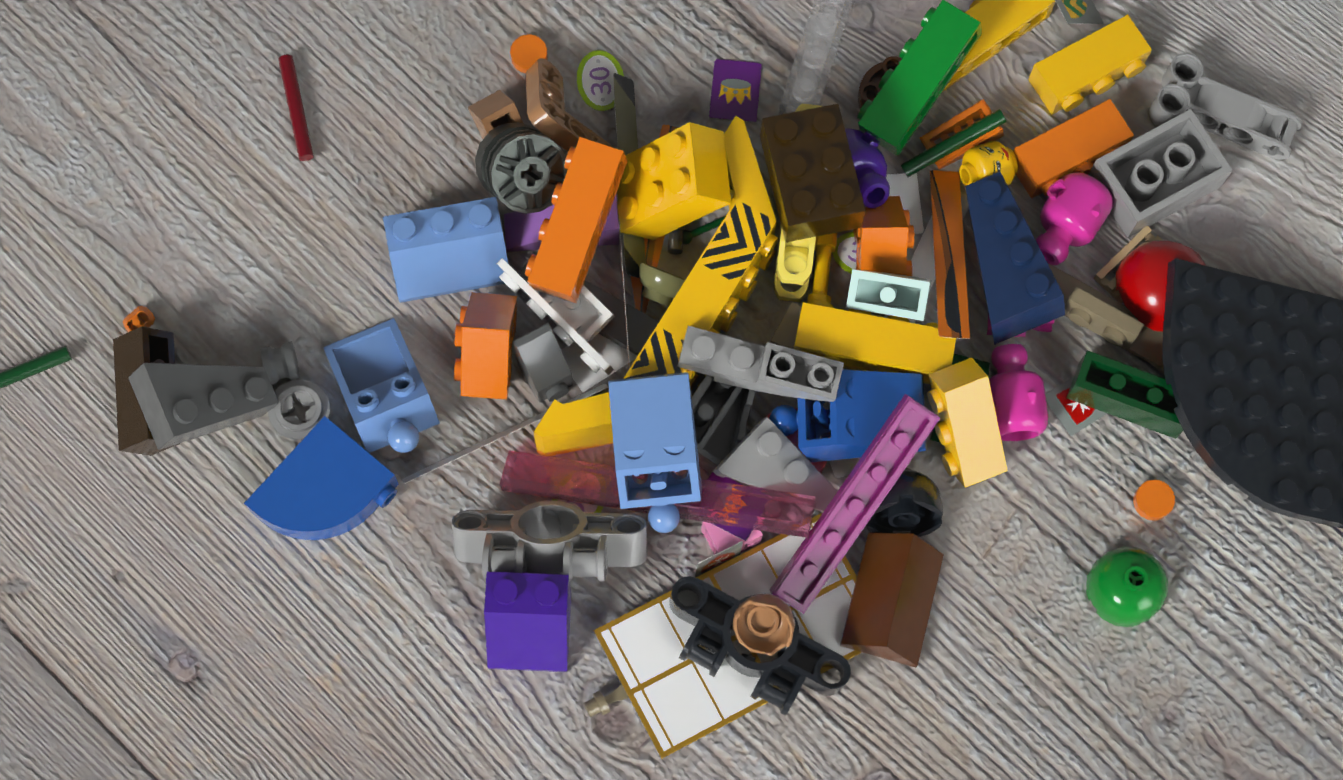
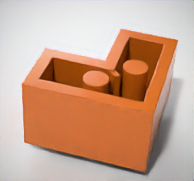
M888 196L885 203L879 207H865L866 212L861 228L853 229L857 246L856 269L912 276V261L907 260V248H914V226L910 225L909 210H903L900 196Z
M471 292L468 306L461 307L460 323L456 324L455 347H461V358H456L454 367V381H461V396L507 400L511 384L512 346L517 324V296Z

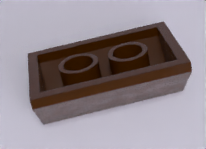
M868 533L840 646L916 668L922 650L944 554L915 534Z

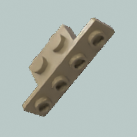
M1048 264L1064 294V316L1073 323L1091 330L1103 337L1107 342L1125 349L1159 369L1164 366L1162 356L1163 332L1154 331L1144 326L1125 305L1057 267Z

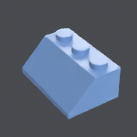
M496 197L383 217L388 251L400 303L505 284L499 278L504 271L497 265L502 258L508 263Z

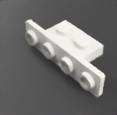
M503 258L497 263L504 271L499 278L514 293L521 288L531 298L526 305L541 320L548 315L557 324L553 329L557 336L568 346L575 342L584 351L580 358L595 373L602 369L609 375L614 370L589 342L615 316L584 285L577 303H573L534 290Z

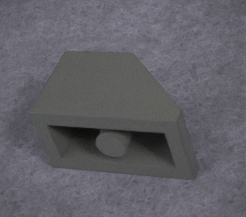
M548 323L513 341L517 365L539 403L546 399L550 402L554 401V399L558 400L569 392V387L573 386L572 373Z

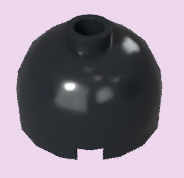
M906 467L866 524L867 529L872 533L910 531V534H915L918 537L931 534L940 528L942 524L943 505L938 487L928 476Z

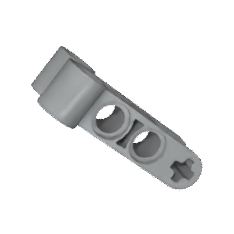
M1181 53L1174 57L1162 77L1161 83L1163 88H1161L1149 108V118L1155 126L1158 127L1192 109L1206 131L1274 159L1282 160L1289 158L1291 154L1289 146L1295 131L1301 129L1302 121L1298 116L1202 76L1204 71L1203 64L1194 54ZM1176 72L1184 73L1189 80L1180 78ZM1163 103H1170L1175 107L1176 111L1168 110Z

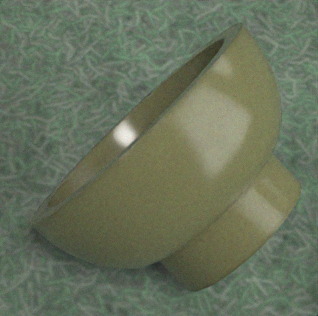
M642 262L640 264L639 279L645 287L642 296L669 306L686 279Z

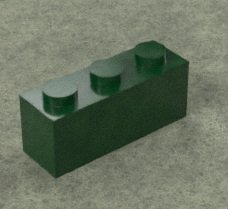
M1086 351L1077 366L1066 397L1067 399L1175 439L1182 433V426L1174 411V408L1178 406L1173 395L1172 386L1166 384V379L1091 351Z

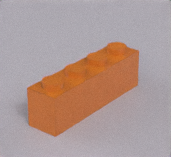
M579 137L576 147H570L564 165L565 169H568L563 183H557L552 195L551 203L555 205L550 219L545 218L540 227L538 239L542 241L537 255L532 254L526 266L525 276L528 277L527 282L534 290L577 303L628 162L623 150Z

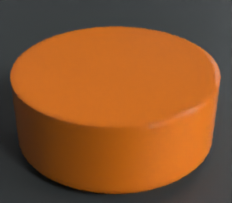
M527 34L518 37L510 48L512 64L522 73H526L538 59L543 58L547 60L548 58L546 44L535 35Z
M1149 480L1136 490L1133 504L1141 517L1157 521L1163 519L1172 511L1175 504V495L1171 487L1165 482Z

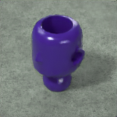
M846 128L845 132L864 206L867 208L879 207L885 203L890 194V185L886 179L887 163L882 152L878 149L880 141L867 131L864 134L860 130Z

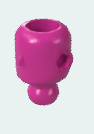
M1075 172L1067 174L1062 179L1054 182L1047 191L1049 198L1040 212V221L1046 233L1040 234L1036 242L1047 263L1050 265L1063 263L1069 254V246L1081 247L1089 244L1113 208L1112 195L1107 187L1099 180L1084 173Z
M1021 344L1000 345L994 348L991 355V361L997 369V375L989 378L1001 441L1032 439L1040 436L1048 426L1044 382L1036 372L1025 370L1028 354Z

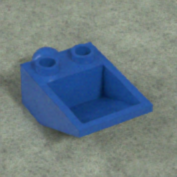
M842 370L836 399L834 402H830L829 410H825L823 407L826 401L797 398L798 411L790 405H780L773 409L769 419L785 436L793 434L798 429L799 450L810 462L861 458L905 394L924 406L923 375L916 373ZM926 440L917 452L926 451Z

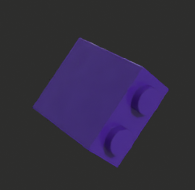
M486 572L484 620L488 669L568 672L572 595L569 575Z

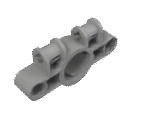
M541 501L529 504L518 511L466 510L457 513L452 518L455 557L457 560L465 563H482L484 578H486V572L562 574L569 575V580L573 576L597 577L598 581H605L608 567H634L641 565L647 559L646 520L636 514L584 513L580 508L570 503ZM552 537H555V538H556V539H542V538H552Z

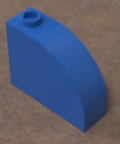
M324 416L244 504L262 523L280 534L302 540H322L349 532L363 523L379 506L381 508L386 507L396 496L398 490L395 488L399 483L395 474Z

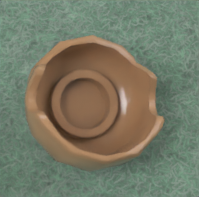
M757 594L745 600L736 609L733 629L738 642L749 651L772 656L782 648L791 645L795 619L790 606L780 597L772 594Z

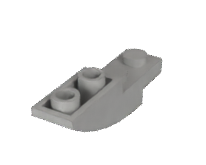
M688 326L677 367L714 376L713 381L740 388L793 398L834 402L844 363L769 342L762 346Z

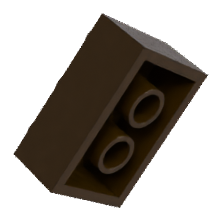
M839 104L762 118L760 140L785 243L861 228L866 210Z

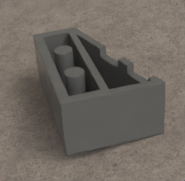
M143 363L128 377L158 450L262 417L279 403L264 367Z
M705 374L691 395L699 466L711 474L718 464L744 438L755 391L713 381L714 376Z

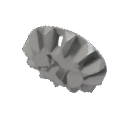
M293 380L281 385L275 391L279 403L268 411V417L273 428L280 436L290 438L293 441L304 439L324 416L327 418L331 416L330 402L327 394L319 385L308 380ZM295 397L298 402H301L303 407L310 406V409L305 412L306 423H302L296 415L290 417V413L295 411V402L293 400Z

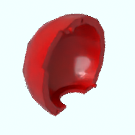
M1168 240L1142 243L1122 259L1116 272V291L1119 290L1125 306L1144 326L1159 332H1163L1168 262L1178 258L1206 266L1201 256L1192 248Z

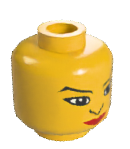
M990 141L970 148L964 153L962 165L959 168L961 181L967 186L997 172H1001L1009 186L1013 182L1018 170L1017 158L1012 149L998 141Z

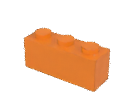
M1109 99L1015 147L1013 152L1018 163L1016 175L1031 199L1042 193L1048 196L1047 191L1054 182L1070 173L1078 172L1088 175L1097 159L1130 142L1134 134L1112 100Z

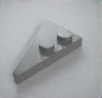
M768 417L763 418L713 470L717 476L722 478L729 477L748 484L749 488L758 491L764 490L776 498L801 507L807 506L820 512H824L838 492Z

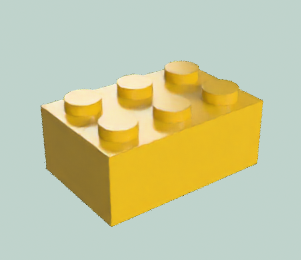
M689 122L626 155L628 162L616 192V196L618 193L617 211L621 233L655 240L731 204L724 131Z

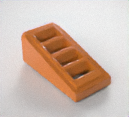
M982 99L920 137V140L927 150L936 145L935 140L941 138L943 141L949 138V133L954 131L956 134L962 130V126L966 124L970 126L975 123L974 120L982 119L991 114L992 111L986 101ZM1001 125L935 162V165L940 170L962 159L964 153L970 148L990 141H996L1003 137L1004 131Z

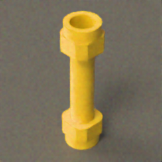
M837 233L816 236L812 294H808L807 303L815 300L831 303V297L827 295L831 253L836 250Z

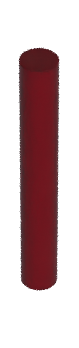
M286 54L280 56L278 61L299 160L309 161L314 158L294 60L292 55Z

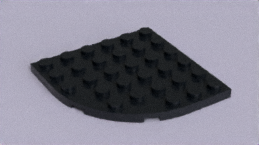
M1178 258L1168 262L1162 349L1166 384L1172 386L1173 395L1178 406L1174 408L1175 414L1192 446L1207 466L1225 484H1233L1240 491L1248 495L1247 499L1254 504L1291 518L1343 529V300Z

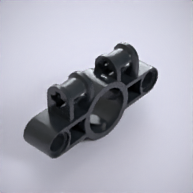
M692 576L683 577L674 584L669 600L670 608L678 618L695 626L679 659L683 661L686 659L692 660L708 669L709 675L715 677L725 659L737 672L749 677L760 678L750 697L755 700L760 697L780 708V713L785 716L802 685L819 694L831 696L839 693L849 681L851 668L847 659L799 633L798 622L793 612L795 628L791 645L779 650L776 655L777 659L771 662L757 663L755 662V657L737 652L731 641L730 629L734 631L733 619L736 609L751 596L739 601ZM683 590H691L697 594L699 602L694 606H685L680 603L678 594ZM824 666L836 668L840 674V681L834 684L826 682L821 676V668Z

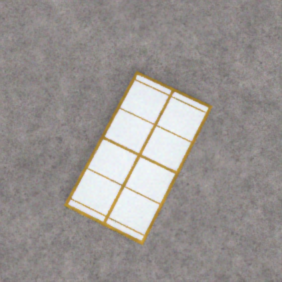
M820 513L696 578L739 601L752 595L771 594L770 588L822 514ZM844 556L805 614L791 606L790 609L797 619L799 633L842 655L849 661L863 652L840 646L857 578L849 561ZM672 590L593 630L595 639L602 647L654 745L656 754L661 760L769 703L760 697L756 700L750 697L760 678L749 677L737 672L725 659L715 677L709 675L708 669L692 660L686 659L683 661L679 659L695 626L678 618L672 612L669 602ZM683 590L678 594L680 603L685 606H694L699 602L697 594L691 590ZM730 629L731 641L740 654L745 653L755 657V662L757 663L771 662L777 659L778 651L772 656L749 651L738 642L735 632ZM822 667L820 670L821 675L834 669V667Z

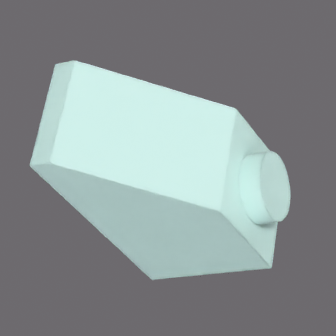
M852 269L846 308L924 321L932 280L894 273Z

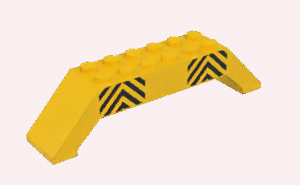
M737 116L734 117L724 133L729 185H731L734 191L731 204L728 205L729 212L623 379L688 372L690 390L692 391L699 375L695 371L677 367L687 327L692 326L718 334L723 330L727 333L738 313L735 310L740 299L744 301L749 299L756 287L757 281H755L759 269L761 268L765 271L776 254L774 247L778 237L774 235L777 221L745 122ZM609 392L565 404L554 399L534 430L537 453L544 457L613 444Z

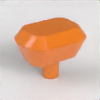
M138 306L124 318L123 325L128 332L141 326L149 328L154 324L155 317L147 307Z

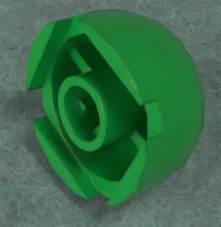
M1124 546L1107 551L1092 565L1087 576L1086 594L1096 608V613L1103 620L1115 626L1134 627L1147 622L1161 610L1168 594V578L1163 565L1153 554L1138 547Z

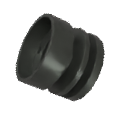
M519 122L501 124L489 131L480 142L475 157L476 174L483 187L511 210L525 214L541 212L553 205L551 200L554 189L558 182L563 183L568 169L564 167L566 156L560 146L534 127ZM529 165L533 167L532 172H526L524 177L521 176V172L527 171Z

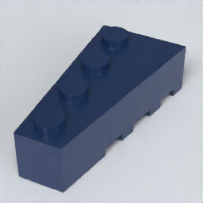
M1001 172L965 186L994 345L1064 316V294Z

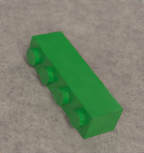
M942 0L936 9L931 7L927 11L921 22L923 29L916 39L910 38L906 42L899 55L902 60L895 70L891 68L887 70L878 86L881 89L873 101L869 99L865 102L857 116V119L860 120L858 122L860 131L864 134L867 131L880 141V146L896 156H899L982 34L981 22L945 0Z

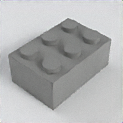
M1189 109L1097 159L1088 175L1099 180L1111 193L1113 208L1110 213L1126 237L1129 238L1140 232L1144 227L1153 225L1220 188L1232 172V168L1192 109Z

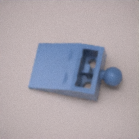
M394 318L323 347L354 424L368 453L388 445L400 453L410 452L419 442V432L440 424L427 389Z
M683 372L609 380L615 469L620 509L652 506L648 513L650 526L660 533L671 532L680 521L679 510L674 504L701 501L702 493L689 373ZM680 470H687V472L684 475H677L674 473L680 472ZM640 474H648L645 479H637L635 477Z

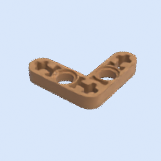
M538 59L526 72L527 115L535 128L567 152L570 147L577 146L579 137L612 147L608 142L565 111L564 84L561 73L548 60Z

